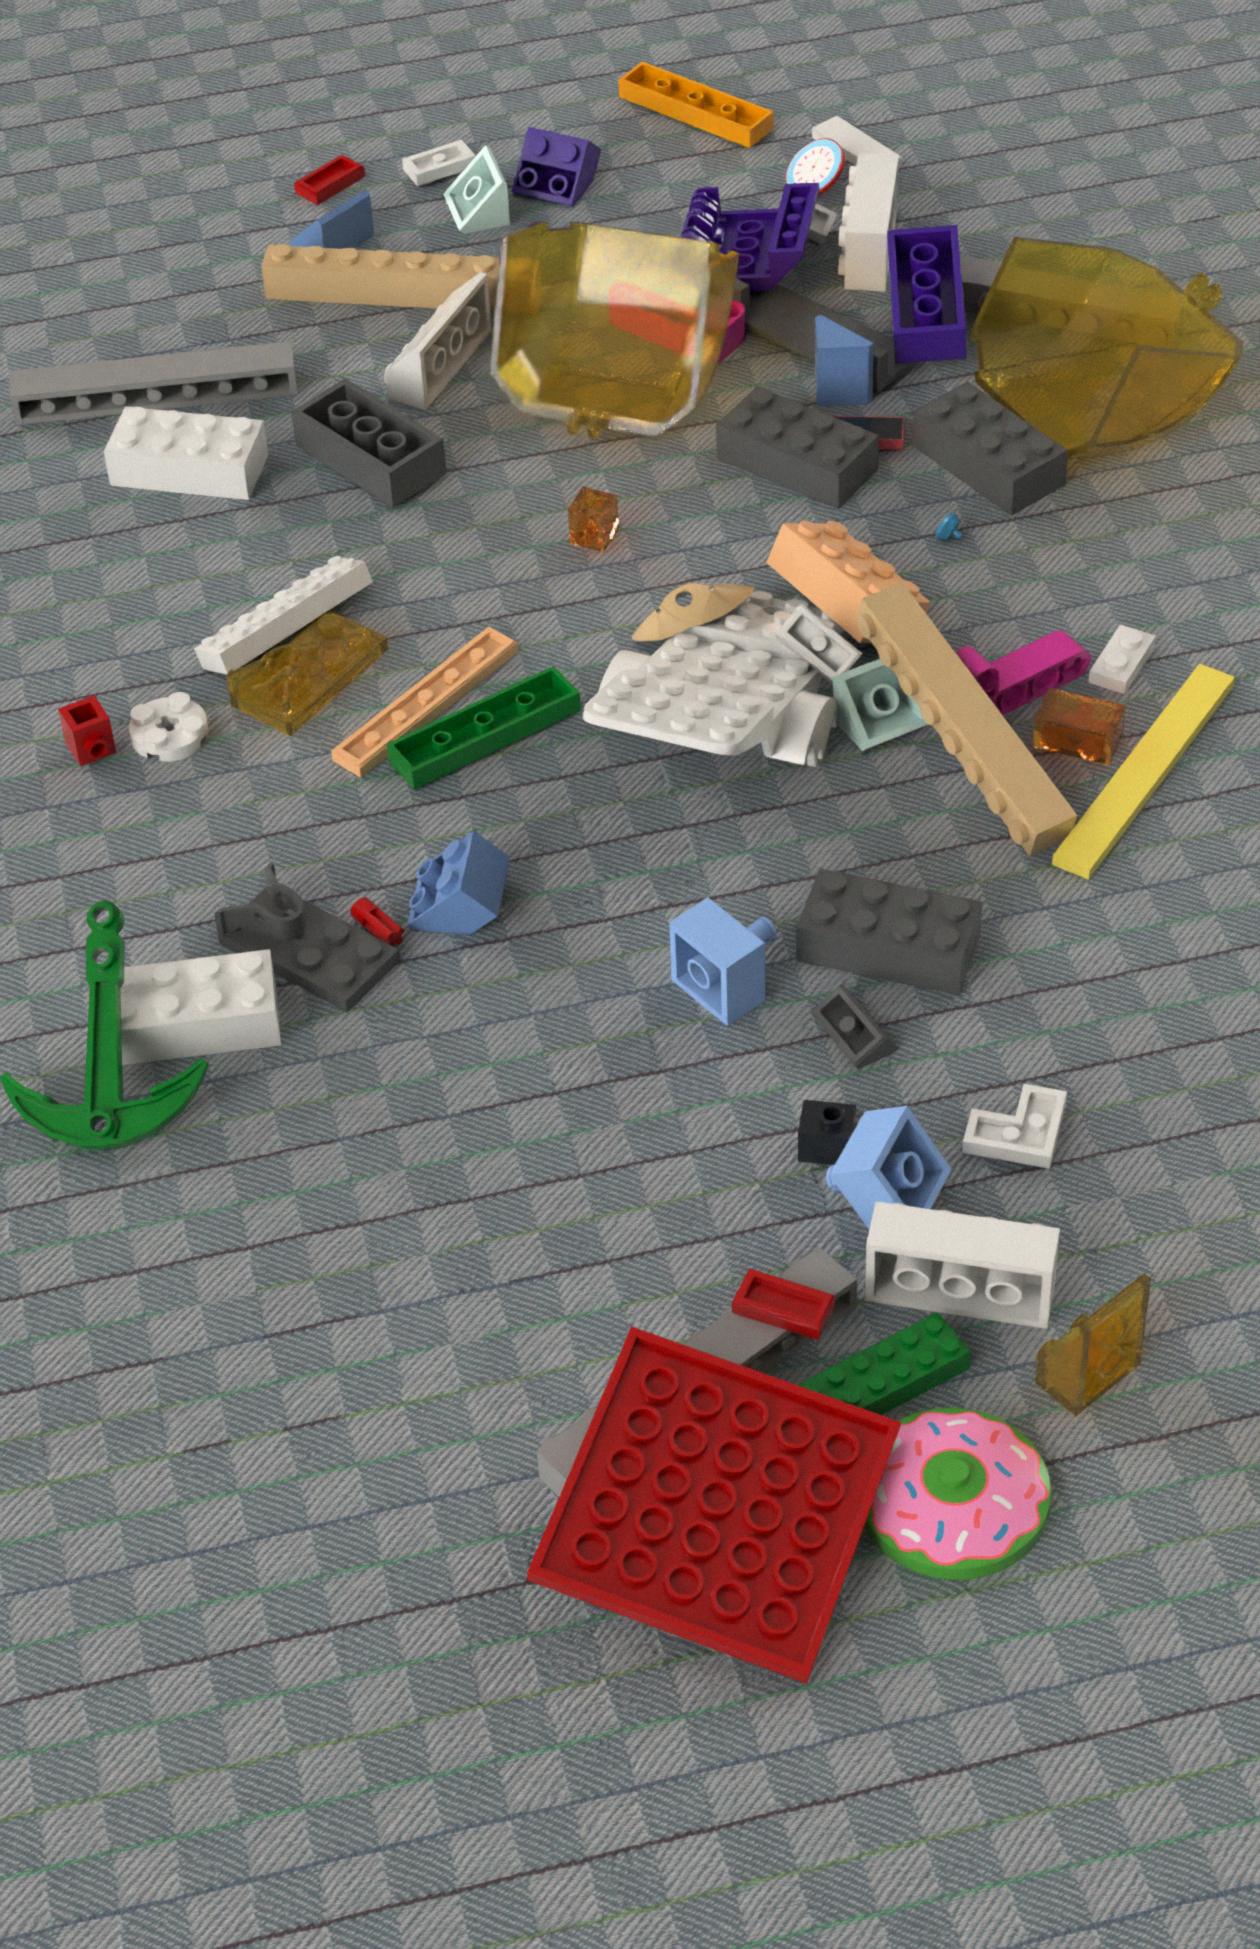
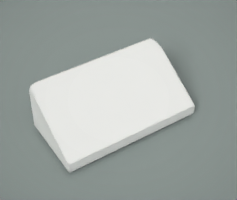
M802 603L775 635L781 643L802 660L808 662L810 667L817 670L832 685V677L849 671L862 654Z

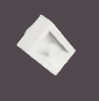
M458 140L403 158V170L417 186L431 184L435 180L461 174L476 155L462 140Z
M1120 624L1091 668L1089 683L1125 694L1155 648L1156 635Z

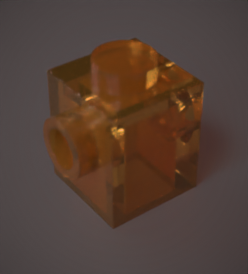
M582 487L568 508L570 544L601 552L606 550L619 530L617 495Z

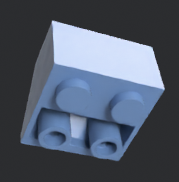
M474 830L460 840H453L445 851L433 859H426L419 867L416 874L418 881L415 894L409 903L411 911L407 927L413 931L471 935L498 917L510 857Z

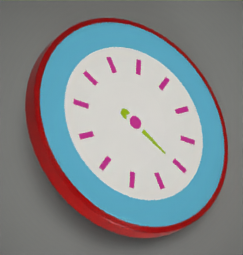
M829 138L817 139L806 144L791 159L786 170V184L819 182L818 196L826 192L835 184L844 169L845 153L843 148L835 140Z

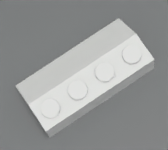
M480 272L452 292L446 301L438 306L428 322L421 326L419 332L410 343L404 346L402 352L393 363L387 366L384 373V382L387 384L388 400L426 410L491 332L487 273Z

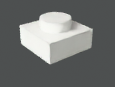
M816 203L808 238L823 245L837 213Z

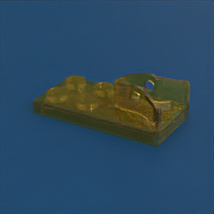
M329 610L316 619L288 645L278 646L265 653L260 660L235 671L230 669L227 673V684L231 707L291 736L388 650L387 637Z

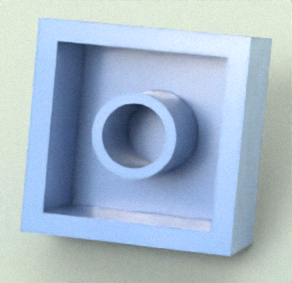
M707 897L669 922L671 980L714 1016L729 1026L765 1001V945L777 939V931L768 918L761 916L756 922L745 927Z
M908 1106L865 1111L836 1164L828 1168L826 1180L828 1187L833 1186L832 1192L843 1193L861 1220L870 1229L876 1201L891 1204L901 1203L911 1207L931 1209L952 1169Z

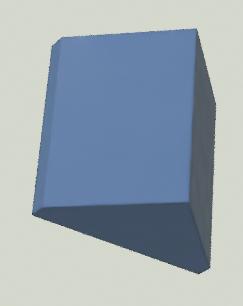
M364 190L322 216L290 241L291 245L299 247L320 246L322 248L336 249L355 248L374 236L370 194L367 190Z
M822 315L815 317L817 406L866 405L873 401L874 343Z

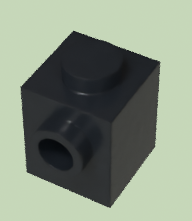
M804 1100L798 1130V1162L826 1165L836 1164L858 1125L856 1123V1105Z

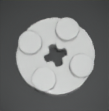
M175 692L169 695V697L136 705L130 712L129 733L132 746L137 753L148 758L147 753L159 755V760L165 762L187 758L201 748V740L205 736L207 738L209 734L205 711L199 704L191 701L190 696L184 692ZM167 727H174V730H172V731H167L166 728H167Z

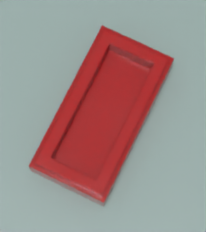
M341 154L294 183L295 193L319 205L364 178L365 167Z
M749 1268L732 1301V1313L819 1340L836 1306V1296Z

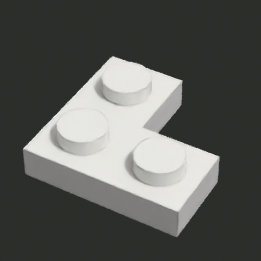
M1023 1084L1016 1116L972 1108L963 1139L962 1153L1050 1169L1066 1105L1067 1091Z

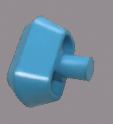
M949 513L943 519L935 532L937 538L948 540L953 535L959 540L962 537L963 533L956 529L960 524L956 513Z

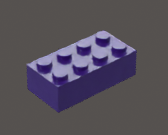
M957 225L887 230L895 364L967 359L966 325Z

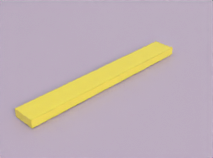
M1199 663L1053 854V866L1087 880L1091 878L1234 687V676Z

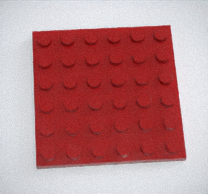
M631 1326L530 1564L527 1580L807 1684L902 1422Z

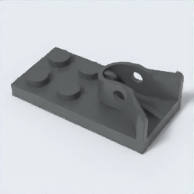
M269 863L264 868L267 887L246 905L220 908L215 912L220 944L237 953L270 949L274 973L346 1012L355 1006L400 962L399 950L303 900L288 886L279 883L276 879L274 864Z

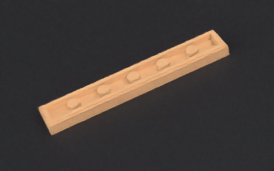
M490 626L331 750L332 761L362 778L388 757L387 743L432 722L517 654L518 642Z

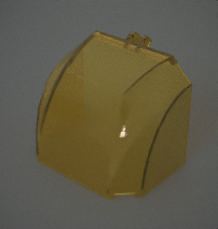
M533 222L501 236L490 374L520 414L567 422V432L573 435L579 433L581 424L587 425V433L590 438L599 437L602 428L658 437L696 408L709 388L721 354L733 299L739 259L738 252L728 251L727 255L719 252V245L712 242L583 222H570L569 229H547V222Z
M1013 237L970 331L971 343H977L979 370L974 371L975 382L998 403L1068 450L1067 460L1097 458L1131 451L1169 435L1196 416L1222 388L1241 358L1244 342L1210 313L1212 309L1217 307L1222 297V290L1216 283L1209 285V279L1203 272L1196 274L1184 291L1159 268L1112 247Z

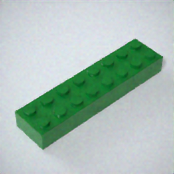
M552 666L387 743L388 761L415 790L581 711L580 692Z
M936 1312L797 1385L883 1415L970 1369L971 1351L943 1317Z

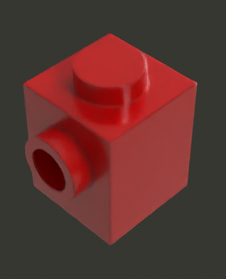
M95 695L58 708L65 744L79 766L116 753L110 718Z

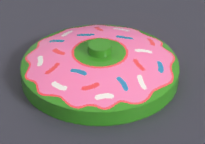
M930 1409L898 1420L902 1422L900 1431L865 1524V1529L873 1542L882 1552L901 1566L922 1575L948 1580H966L989 1576L1021 1560L1041 1537L1047 1524L1050 1509L1051 1484L1048 1470L1032 1442L1007 1422L995 1416L971 1409Z

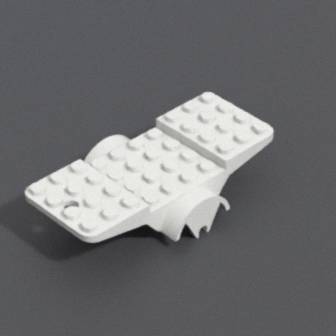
M755 591L729 613L672 636L652 656L628 650L619 651L610 662L598 693L585 704L583 720L593 725L721 755H739L761 743L766 757L805 765L807 761L808 766L816 767L817 758L823 759L830 728H837L839 725L838 703L833 697L817 694L823 676L817 670L810 667L808 662L802 660L781 643L775 635L801 603L845 640H847L850 634L821 609L810 607L806 601L798 599L783 601L774 599L770 593Z

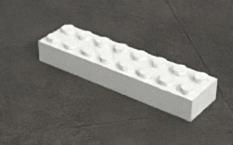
M340 556L333 557L328 560V564L312 570L306 578L293 582L292 587L277 592L270 601L262 602L251 613L238 617L237 622L222 627L215 636L203 639L201 644L194 648L203 670L226 675L231 674L371 584L373 581L365 561L341 558Z

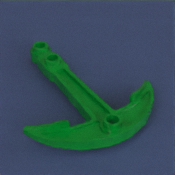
M110 901L95 903L87 913V924L92 932L86 939V981L90 985L83 1104L80 1106L59 1104L50 1096L24 1087L7 1072L0 1076L4 1090L12 1105L27 1122L57 1142L87 1150L123 1148L157 1134L185 1110L203 1082L209 1065L207 1061L200 1058L176 1077L150 1088L151 1097L129 1102L123 1101L120 988L124 983L125 941L119 933L124 927L125 918L123 912ZM109 911V917L106 921L97 922V917L101 912ZM108 952V959L102 964H97L96 959L99 954ZM105 1118L107 1120L105 1129L96 1132V1122L99 1119Z

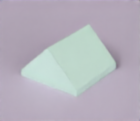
M485 145L443 194L456 225L463 234L510 225L507 184L491 149Z
M880 659L832 677L833 698L836 699L839 709L838 726L862 751L929 725L924 720L921 710L914 699L903 692L897 676Z

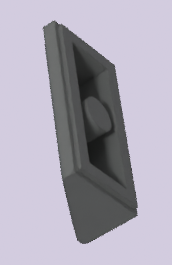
M842 984L810 1011L857 1069L889 1056L899 1049L858 999Z

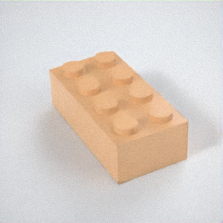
M804 520L800 521V523L782 524L766 563L859 643H871L869 638L866 639L861 635L857 626L861 601L864 597L903 582L925 613H927L931 602L919 593V587L912 582L902 579L895 573V568L891 564L871 553L872 549L867 544L857 541L847 533L848 529L844 525L835 521L812 523Z

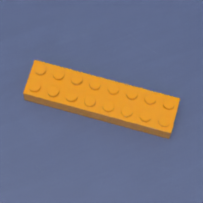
M643 61L618 80L620 98L715 134L726 140L733 141L744 147L751 148L774 129V111Z

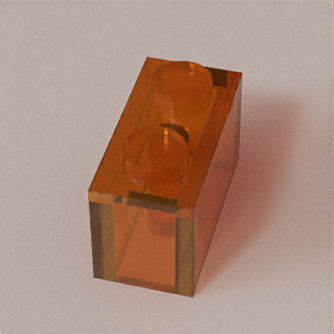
M1049 688L1035 717L1033 747L1110 765L1123 736L1126 705Z

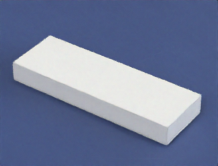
M838 116L812 128L813 139L829 138L835 140L843 148L845 159L855 166L857 164L858 152L896 154ZM899 155L900 169L902 167V157Z

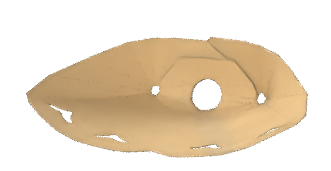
M688 583L682 585L666 595L662 604L644 619L631 638L635 641H659L679 634L693 626H699L715 620L739 606L753 593L755 587L730 583L709 585ZM691 594L692 601L690 605L683 607L676 603L677 599Z

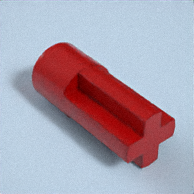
M363 897L353 904L350 915L374 937L391 946H394L395 943L400 945L403 942L404 938L401 935L405 930L370 899Z

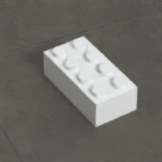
M858 152L856 166H850L849 185L846 188L842 225H840L839 247H842V254L839 256L838 275L845 276L844 290L886 292L889 272L887 230H895L899 154Z
M125 407L104 449V457L110 486L249 500L268 457L264 420L185 413L175 410L165 411L142 407Z
M270 949L124 967V983L120 988L122 1065L281 1045L276 983Z
M876 1201L866 1243L865 1301L1047 1329L1055 1287L1060 1228L1047 1227L1036 1223L1026 1224L999 1220L994 1217L965 1215L948 1210L911 1207L901 1203L891 1204Z

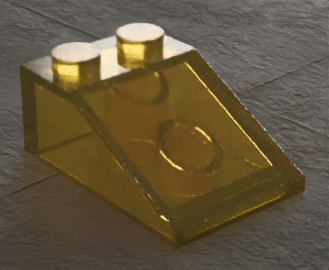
M1145 1273L1106 1300L1090 1314L1084 1313L1076 1318L1066 1333L1057 1340L1051 1339L1047 1341L1036 1355L1035 1383L1074 1416L1079 1415L1141 1365L1151 1278Z

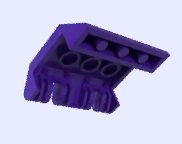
M819 182L785 184L779 209L721 211L718 187H701L696 189L691 199L679 246L673 260L674 270L703 292H714V278L722 272L749 284L750 292L758 293L772 290L803 258L819 193Z

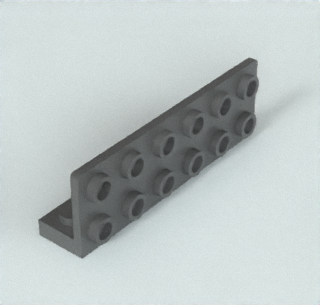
M724 272L714 278V306L725 300H734L742 303L745 307L746 329L814 362L815 317L818 315H822L874 343L873 390L878 393L917 363L895 364L894 339L779 284L772 290L753 293L750 292L749 284Z

